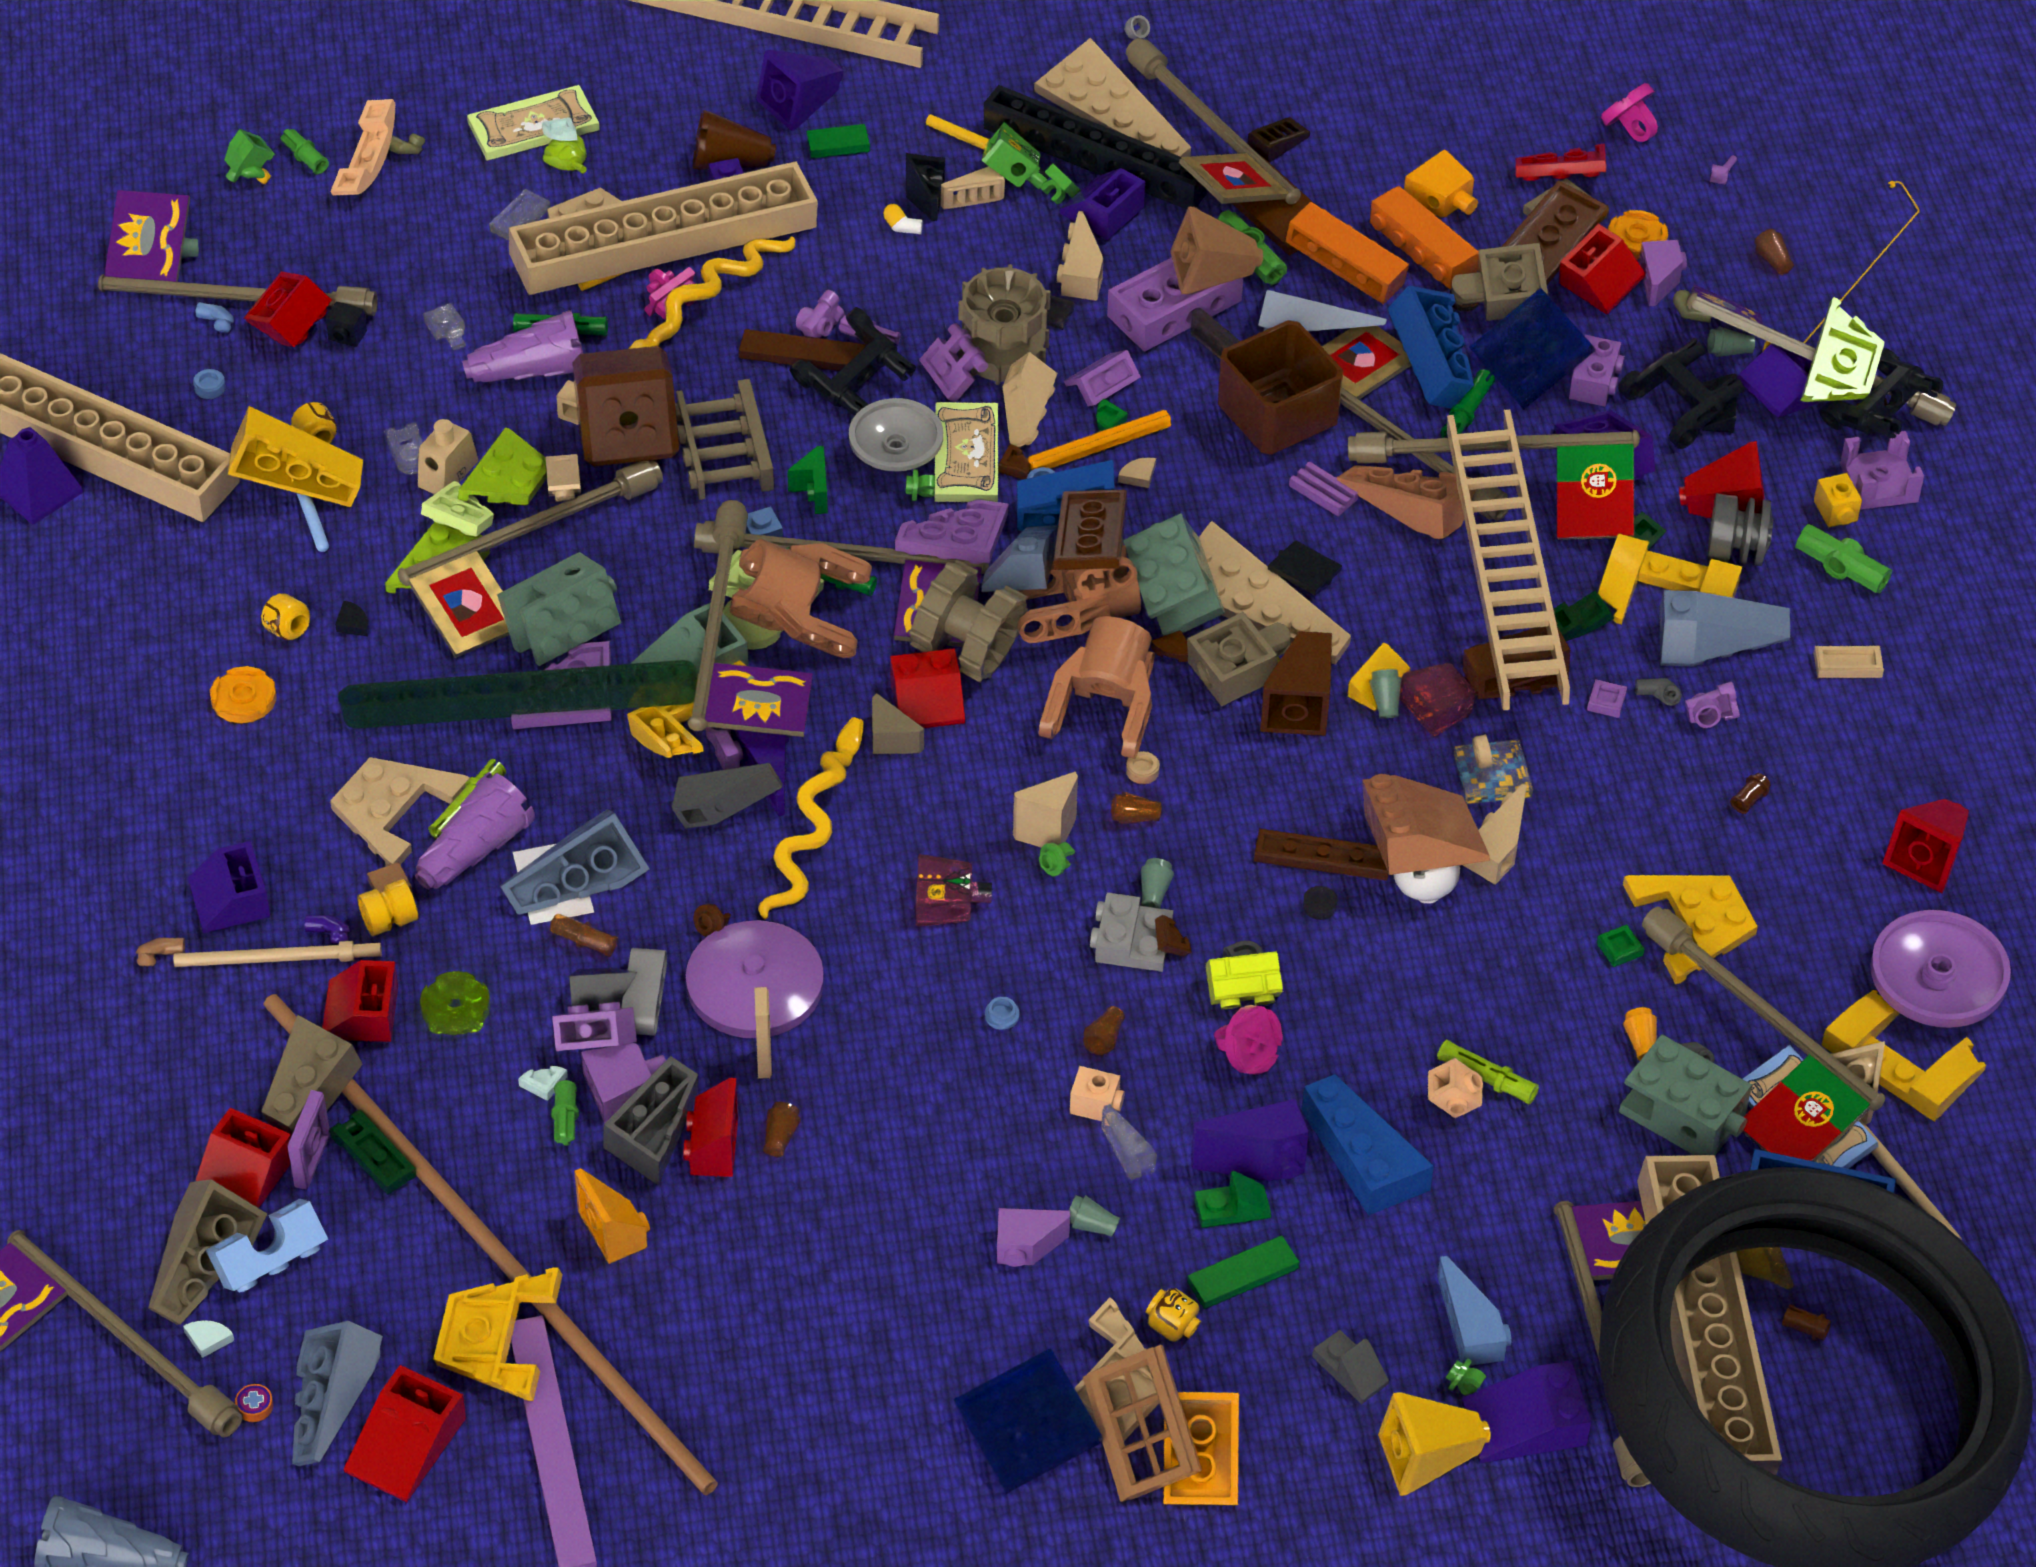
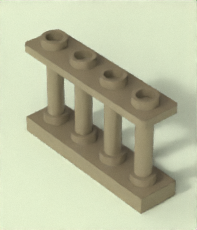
M750 379L737 381L738 393L733 394L732 398L686 404L683 391H676L677 422H680V425L677 426L679 444H685L686 448H682L685 467L691 466V470L688 471L689 485L691 490L696 489L699 500L705 499V484L752 477L753 480H759L761 492L774 490L773 466ZM735 410L736 413L741 412L742 415L739 416V420L691 427L689 419L690 416ZM737 432H741V435L747 434V438L741 443L697 449L695 439ZM739 455L753 457L750 465L702 472L700 461Z

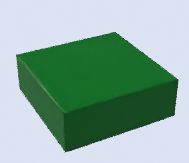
M1627 924L1597 936V945L1613 967L1643 956L1644 947Z

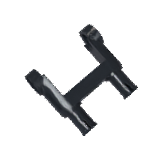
M858 307L853 308L846 315V320L856 332L854 335L867 344V346L832 379L810 361L806 363L799 359L789 368L791 375L804 388L812 387L832 405L842 406L853 416L869 405L855 392L881 367L886 366L900 377L902 381L908 380V376L905 375L906 373L911 377L916 369L915 364L897 352L896 344L877 330L871 318Z
M1696 338L1691 339L1690 342L1675 353H1666L1642 372L1637 370L1629 372L1618 385L1619 392L1626 399L1633 400L1637 397L1642 398L1663 381H1666L1693 407L1692 410L1676 421L1677 424L1669 434V440L1678 449L1690 446L1697 438L1699 430L1723 413L1724 405L1745 392L1744 385L1739 379L1737 380L1735 375H1732L1730 379L1713 391L1707 389L1686 368L1700 356L1706 354L1703 345Z
M1883 348L1877 368L1887 376L1886 379L1857 407L1839 400L1829 401L1820 409L1819 413L1823 421L1835 430L1847 426L1869 435L1877 432L1893 439L1896 438L1894 433L1900 434L1902 424L1900 420L1891 417L1918 391L1933 398L1937 397L1938 394L1936 392H1942L1943 381L1938 377L1925 374L1918 366L1901 361L1894 352ZM1891 391L1890 402L1885 406L1884 399L1887 393Z

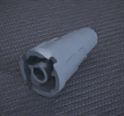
M53 1495L41 1529L44 1531L42 1539H38L34 1567H186L189 1553L182 1552L183 1545L174 1543L164 1536L138 1528L133 1522L103 1514L100 1509L68 1500L62 1496Z

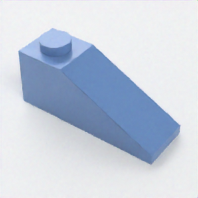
M1448 1256L1440 1257L1437 1278L1460 1362L1464 1363L1469 1358L1472 1360L1471 1366L1504 1361L1506 1347L1511 1346L1509 1325L1502 1323L1499 1310Z

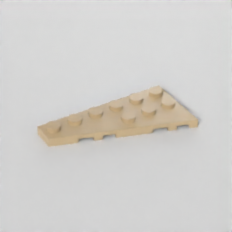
M1091 38L1034 83V92L1076 116L1180 157L1191 156V146Z
M1211 521L1199 536L1225 611V614L1222 616L1231 618L1244 612L1258 631L1276 622L1284 624L1290 631V644L1299 631L1332 633L1331 663L1336 665L1349 647L1351 635L1280 576L1268 570V567Z

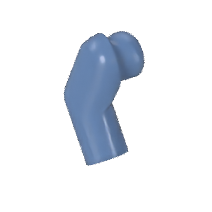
M201 302L197 304L196 317L216 321L214 328L219 332L228 333L231 330V323H234V317L224 307Z

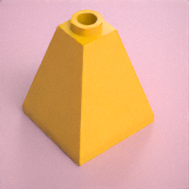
M1398 1392L1393 1393L1378 1436L1399 1494L1403 1496L1414 1492L1479 1455L1484 1444L1490 1442L1491 1434L1488 1423L1481 1421L1478 1412Z

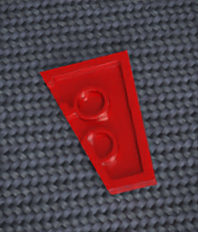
M1605 143L1595 145V151L1591 152L1581 151V148H1573L1559 157L1556 153L1548 152L1516 158V178L1522 177L1525 181H1535L1540 179V176L1565 179L1570 177V174L1595 177L1599 176L1600 172H1606Z

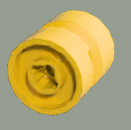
M404 879L384 885L382 892L373 889L357 895L362 919L371 936L390 931L393 923L403 926L418 920V911L413 895Z

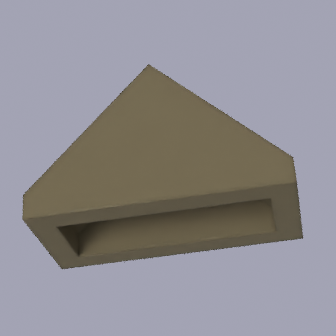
M876 693L872 697L873 754L921 753L924 750V728Z

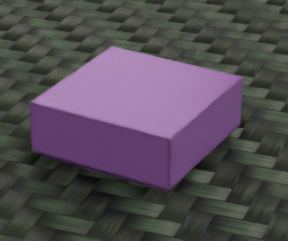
M1595 680L1587 711L1619 718L1626 697L1627 687Z

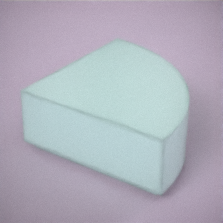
M570 117L542 123L543 134L551 139L560 141L577 140V132Z
M550 1066V1069H540L534 1072L533 1069L529 1070L518 1081L520 1087L548 1101L555 1093V1084L566 1080L568 1074L567 1069Z
M195 1321L183 1326L186 1336L202 1358L234 1341L233 1333L224 1325L214 1321Z

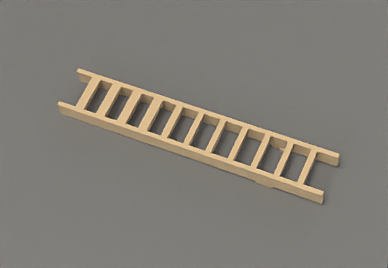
M628 0L919 68L923 64V48L908 44L915 29L934 34L939 32V14L880 0H790L793 3L786 16L769 13L775 0H764L759 10L741 6L744 0H733L732 4L717 0ZM804 4L819 7L812 22L796 19ZM833 10L847 13L840 28L826 26ZM860 17L874 20L867 35L853 32ZM887 23L902 26L895 41L880 38Z
M1504 410V430L1457 434L1454 415H1447V435L1456 475V484L1459 499L1461 500L1503 711L1510 710V689L1507 679L1556 675L1562 704L1567 705L1570 698V685L1511 410ZM1507 441L1509 451L1462 456L1460 445ZM1511 463L1513 474L1467 479L1464 467ZM1515 486L1518 497L1471 501L1469 490ZM1521 508L1523 520L1476 524L1474 513ZM1526 531L1528 543L1480 547L1479 535ZM1531 554L1533 566L1485 570L1483 559ZM1536 578L1538 587L1490 592L1488 582ZM1541 603L1543 610L1541 612L1494 616L1493 607ZM1546 626L1548 634L1545 636L1499 640L1498 631ZM1549 650H1551L1553 657L1550 660L1504 664L1503 655Z

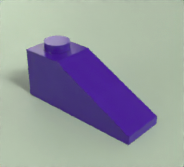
M735 730V737L741 746L743 760L746 765L770 763L783 783L781 789L766 797L778 817L785 815L786 743L789 742L788 735Z

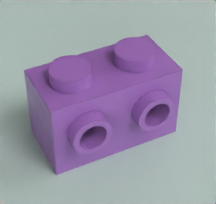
M1585 335L1572 376L1569 399L1606 407L1609 395L1615 396L1619 377H1614L1615 373L1621 374L1625 356L1620 355L1622 342Z
M620 1002L599 1004V1010L589 1011L588 1005L567 1007V1014L552 1016L556 1051L619 1046L637 1042L633 1007L620 1008Z

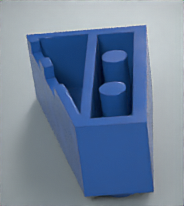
M1114 460L1017 481V531H1024L1026 527L1058 525L1064 491L1114 490Z

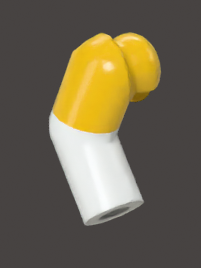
M889 204L884 208V219L893 231L922 234V219L907 218L901 207L897 204Z

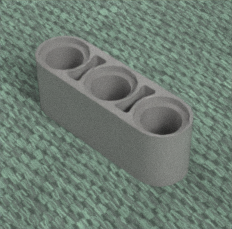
M631 949L628 970L635 971L637 974L623 996L621 1008L633 1007L636 1035L656 1036L667 968L666 950Z

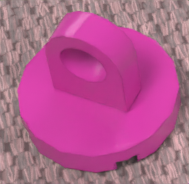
M1644 83L1629 92V95L1623 98L1622 101L1615 102L1601 114L1604 125L1609 126L1620 120L1632 138L1638 142L1647 141L1655 136L1658 129L1657 121L1644 103L1654 94L1653 88L1648 83ZM1639 121L1645 125L1646 132L1640 128Z
M1256 1005L1240 1008L1232 1016L1228 1025L1219 1028L1214 1033L1218 1049L1226 1051V1056L1232 1067L1240 1073L1254 1075L1267 1072L1275 1064L1279 1056L1276 1054L1277 1048L1282 1046L1283 1039L1281 1023L1277 1015L1270 1009Z

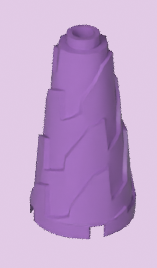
M572 310L536 322L531 325L532 327L506 335L502 340L482 346L474 350V352L467 354L468 360L462 361L467 379L473 378L474 382H494L512 378L520 380L543 375L544 377H552L573 373L572 362L579 354H583Z
M491 771L487 772L462 802L458 812L441 830V835L419 858L416 866L418 873L415 877L424 888L429 890L430 888L438 889L444 884L447 886L469 866L473 867L495 848L498 850L535 820L532 806L526 811L521 806L527 798L505 777L498 773L492 776Z

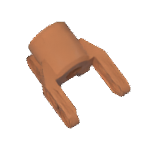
M759 539L749 549L741 552L739 567L746 575L755 578V580L746 590L739 588V591L732 595L730 613L768 630H784L792 639L837 657L851 658L856 655L858 640L852 632L809 615L811 604L818 592L821 573L846 584L867 583L871 576L872 566L868 562L824 543L791 546L790 549H786L767 540Z
M1123 543L1120 568L1054 570L1053 561L1050 571L1053 579L1047 585V589L1016 590L1026 595L1027 600L1063 592L1067 598V603L1032 609L1020 617L1017 628L1021 638L1028 643H1038L1083 634L1091 629L1093 620L1105 616L1120 618L1139 614L1141 610L1137 570L1133 562L1127 558L1126 546ZM1060 616H1072V620L1068 625H1056V621ZM1031 621L1041 623L1039 629L1034 632L1024 631L1026 624Z
M1105 616L1094 619L1085 647L1080 646L1055 672L1041 717L1039 736L1053 739L1060 732L1072 690L1075 688V695L1091 699L1095 693L1122 700V706L1130 708L1122 732L1123 745L1121 755L1136 759L1152 710V699L1148 682L1154 664L1155 653L1148 651L1152 640L1150 633L1136 623L1122 618Z

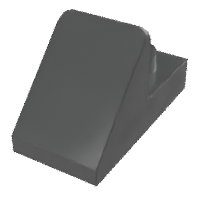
M1338 1330L1313 1349L1312 1357L1361 1404L1389 1384V1380L1370 1342L1366 1338L1355 1344L1341 1330Z

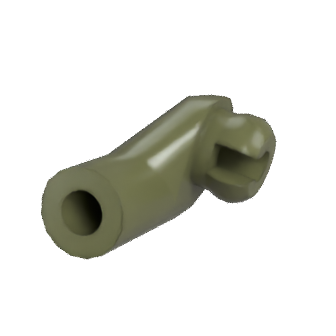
M412 133L407 142L392 135L389 150L396 154H419L423 151L422 146L425 143V138Z
M1679 290L1674 294L1673 303L1682 318L1707 323L1711 322L1712 316L1693 308L1691 310L1688 309L1687 301L1691 295L1689 291Z

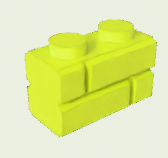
M1277 951L1209 959L1206 963L1205 968L1211 1005L1220 1004L1221 1009L1240 1007L1241 1001L1254 1000L1255 1005L1271 1004L1275 1002V997H1279L1283 992Z

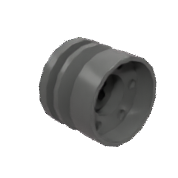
M1716 493L1709 533L1707 559L1728 562L1733 548H1736L1740 552V563L1746 564L1748 552L1752 550L1754 551L1753 565L1762 566L1764 557L1770 548L1773 529L1771 500L1762 499L1760 513H1754L1755 498H1749L1745 511H1739L1737 496Z

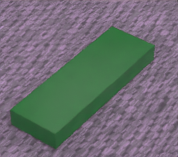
M1281 1235L1188 1275L1187 1283L1202 1307L1206 1309L1299 1269V1260Z

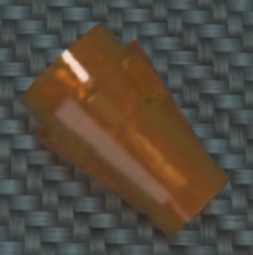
M1768 229L1757 236L1755 239L1756 252L1773 266L1778 274L1788 273L1794 267V263L1790 258L1782 234L1776 232L1775 229Z
M1124 791L1121 794L1113 795L1111 820L1119 821V824L1160 820V801L1149 800Z
M1109 1006L1102 1015L1085 1028L1083 1043L1090 1052L1096 1055H1104L1114 1049L1121 1024L1125 1019L1123 1011L1118 1007Z
M775 1102L772 1108L768 1109L765 1145L763 1151L768 1155L774 1157H782L788 1143L801 1122L799 1117L800 1110L796 1106L786 1102Z

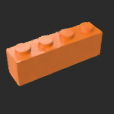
M1399 185L1372 200L1369 223L1448 289H1452V280L1455 275L1476 273L1478 271V250Z
M1310 202L1290 221L1285 242L1383 305L1404 285L1409 268L1407 262L1313 202Z

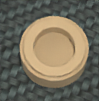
M1486 734L1475 736L1472 739L1478 768L1492 767L1491 750Z
M1138 752L1136 759H1127L1126 774L1131 781L1137 784L1152 783L1159 775V760L1152 753Z

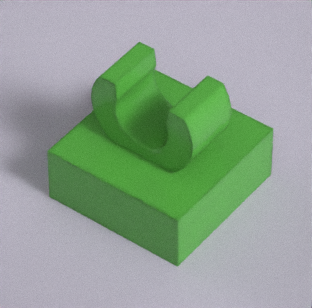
M1053 163L1045 171L1052 180L1046 181L1042 185L1041 190L1048 195L1052 189H1057L1056 194L1051 198L1056 204H1060L1065 199L1066 193L1073 198L1081 191Z

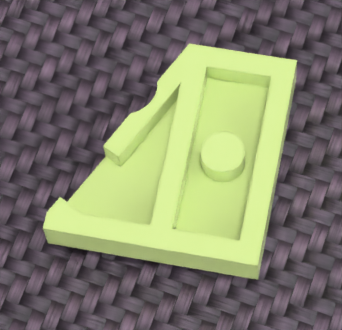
M456 481L451 482L422 503V515L433 519L436 523L456 528L465 535L476 537L493 523L494 514L487 507L482 506L473 495H469L468 501L458 499L461 485Z

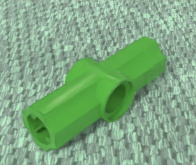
M1228 209L1220 213L1217 218L1219 221L1255 239L1257 247L1262 249V264L1260 267H1256L1254 272L1264 283H1269L1271 286L1279 283L1281 278L1287 273V266L1264 243L1263 232L1258 228L1249 227L1236 212H1231Z
M1807 524L1796 541L1795 548L1822 562L1825 571L1835 579L1842 580L1849 577L1873 592L1880 594L1891 578L1892 569L1865 555L1862 546L1851 538H1844L1840 541L1817 527Z

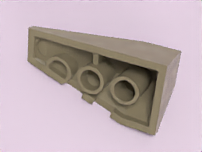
M213 1180L190 1182L175 1213L148 1308L174 1324L181 1325L208 1295V1290L219 1280L206 1249L235 1233L247 1235L253 1246L267 1213Z

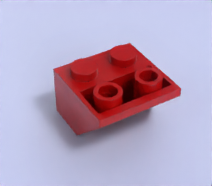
M1599 223L1560 261L1559 284L1606 315L1645 277V271L1624 240Z
M360 960L331 978L328 984L322 1028L343 1040L391 1042L399 987L395 961Z
M230 1107L210 1134L196 1181L213 1180L259 1208L291 1165L287 1147L291 1134Z

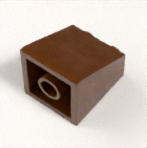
M1298 632L1264 683L1260 732L1326 736L1331 683L1332 633Z

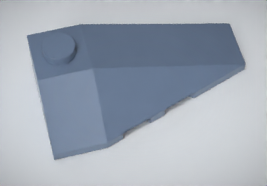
M1267 289L1258 326L1264 327L1263 331L1287 320L1300 322L1307 331L1386 325L1387 319Z
M1664 590L1659 606L1660 666L1693 667L1704 664V661L1713 658H1726L1732 656L1735 652L1746 649L1755 650L1790 640V608L1698 591Z
M606 809L501 884L500 888L516 913L520 915L554 906L571 899H581L599 892L622 888L650 869L616 814Z

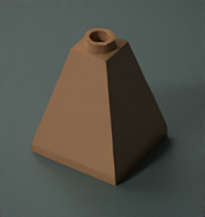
M1188 207L1170 250L1180 292L1186 295L1253 275L1255 268L1260 267L1263 261V251L1257 247L1255 239L1195 207Z

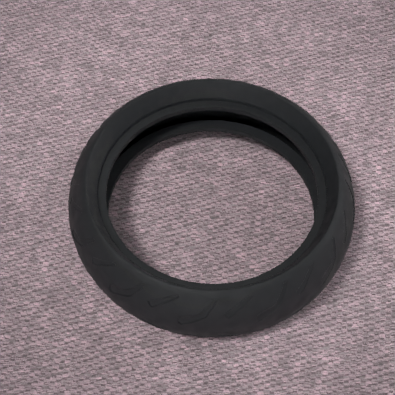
M1773 1167L1750 1170L1717 1178L1679 1197L1648 1222L1631 1242L1618 1263L1606 1294L1601 1316L1599 1343L1601 1378L1604 1383L1606 1400L1611 1413L1614 1415L1616 1427L1630 1455L1656 1490L1683 1517L1712 1538L1752 1559L1775 1567L1916 1566L1947 1551L1969 1536L1988 1518L2006 1495L2021 1465L2023 1453L2028 1442L2032 1418L2033 1385L2028 1368L2029 1359L2012 1309L1998 1284L1963 1241L1944 1224L1920 1207L1880 1186L1847 1175L1799 1167ZM1758 1247H1783L1818 1253L1848 1264L1877 1280L1900 1298L1923 1322L1939 1346L1951 1372L1958 1401L1959 1429L1950 1464L1929 1480L1906 1490L1878 1496H1844L1820 1492L1791 1483L1749 1460L1728 1443L1708 1422L1693 1401L1681 1377L1672 1347L1670 1329L1671 1307L1674 1292L1679 1282L1693 1270L1712 1259L1727 1253Z

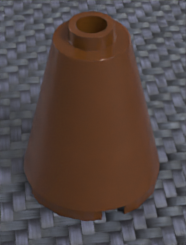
M703 110L701 113L696 134V150H694L693 169L709 170V163L735 158L739 159L742 168L766 167L768 161H774L776 144H771V137L711 111Z

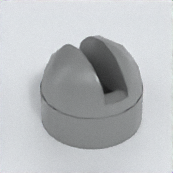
M1137 15L1127 20L1124 30L1130 39L1145 38L1150 32V24L1144 16ZM1138 23L1140 28L1134 30L1133 26Z

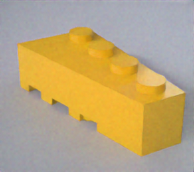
M248 406L231 446L228 475L352 507L361 485L363 459Z

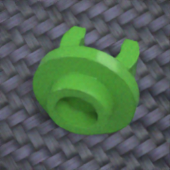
M913 469L912 476L906 475L905 494L911 495L912 501H917V494L923 497H934V475L918 477V470Z
M1063 842L1059 845L1055 843L1045 844L1040 850V865L1050 876L1061 875L1071 865L1066 857L1075 854V850L1068 842Z
M1467 1358L1464 1363L1457 1360L1445 1378L1451 1381L1448 1386L1449 1390L1453 1391L1457 1385L1460 1392L1467 1396L1476 1392L1486 1378V1375L1476 1368H1469L1472 1360Z

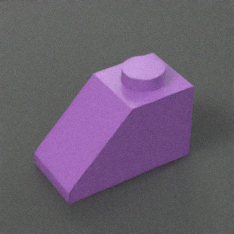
M1678 240L1646 241L1641 244L1639 264L1645 271V277L1642 280L1649 306H1656L1680 283L1682 270H1686V253L1681 252Z
M999 1208L997 1264H1007L1012 1267L1034 1265L1069 1238L1070 1211Z

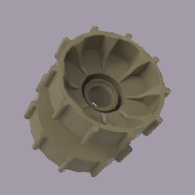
M1009 264L1008 267L988 270L981 268V273L975 275L969 282H962V301L958 303V319L962 321V329H966L971 335L973 345L983 351L985 361L988 363V368L984 372H978L973 367L971 369L972 376L977 374L985 379L996 381L995 383L999 385L1000 382L1005 381L1010 366L1028 352H1031L1046 364V348H1049V329H1046L1047 310L1050 309L1051 291L1044 289L1042 283L1037 279V273L1030 274L1023 270L1015 269L1013 265ZM962 349L958 351L959 359L965 354Z
M957 559L955 563H947L945 565V568L936 579L931 582V586L920 606L917 607L918 611L912 628L909 631L912 639L910 645L922 652L943 650L952 637L964 642V646L958 658L961 665L960 672L981 683L983 679H990L1000 664L1005 661L1016 637L1020 634L1017 623L1020 617L1028 611V608H1026L1027 596L1006 585L1004 589H996L994 595L985 605L973 600L976 588L979 585V582H977L978 570Z

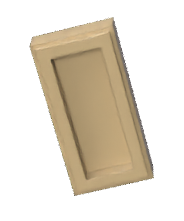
M1815 646L1814 660L1817 678L1883 677L1884 668L1880 646Z

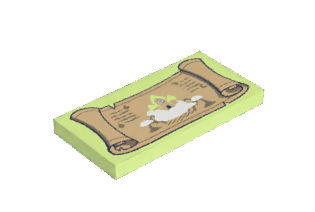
M580 85L467 115L468 124L487 161L549 144L553 139L543 134L542 123L545 121L570 117L578 136L600 130L599 121Z
M936 402L935 414L939 417L943 426V443L938 454L935 456V502H971L977 499L998 502V403Z

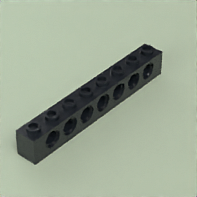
M1000 85L995 88L984 102L985 130L995 133L1005 122L1036 150L1098 175L1122 168L1145 181L1146 194L1186 210L1188 207L1196 208L1207 195V189L1179 163L1181 157Z

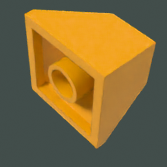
M581 1168L575 1170L578 1212L608 1264L648 1248L647 1232L650 1231V1226L645 1214L642 1211L637 1213L630 1200Z

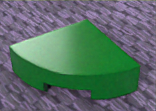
M1103 398L1098 404L1096 423L1100 431L1127 421L1128 413Z

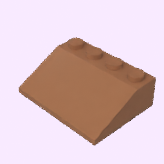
M1378 774L1370 779L1362 780L1365 817L1389 875L1490 861L1488 850L1462 795L1397 775Z

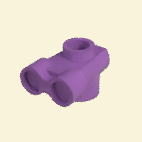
M826 290L818 299L819 303L814 309L804 307L800 310L796 318V327L798 330L803 331L805 337L820 338L831 333L833 325H836L845 315L844 310L838 304L840 301L838 295L831 290Z
M1732 682L1717 685L1716 690L1708 693H1698L1691 699L1685 700L1689 722L1697 723L1702 728L1715 726L1721 718L1727 721L1740 717L1736 692Z

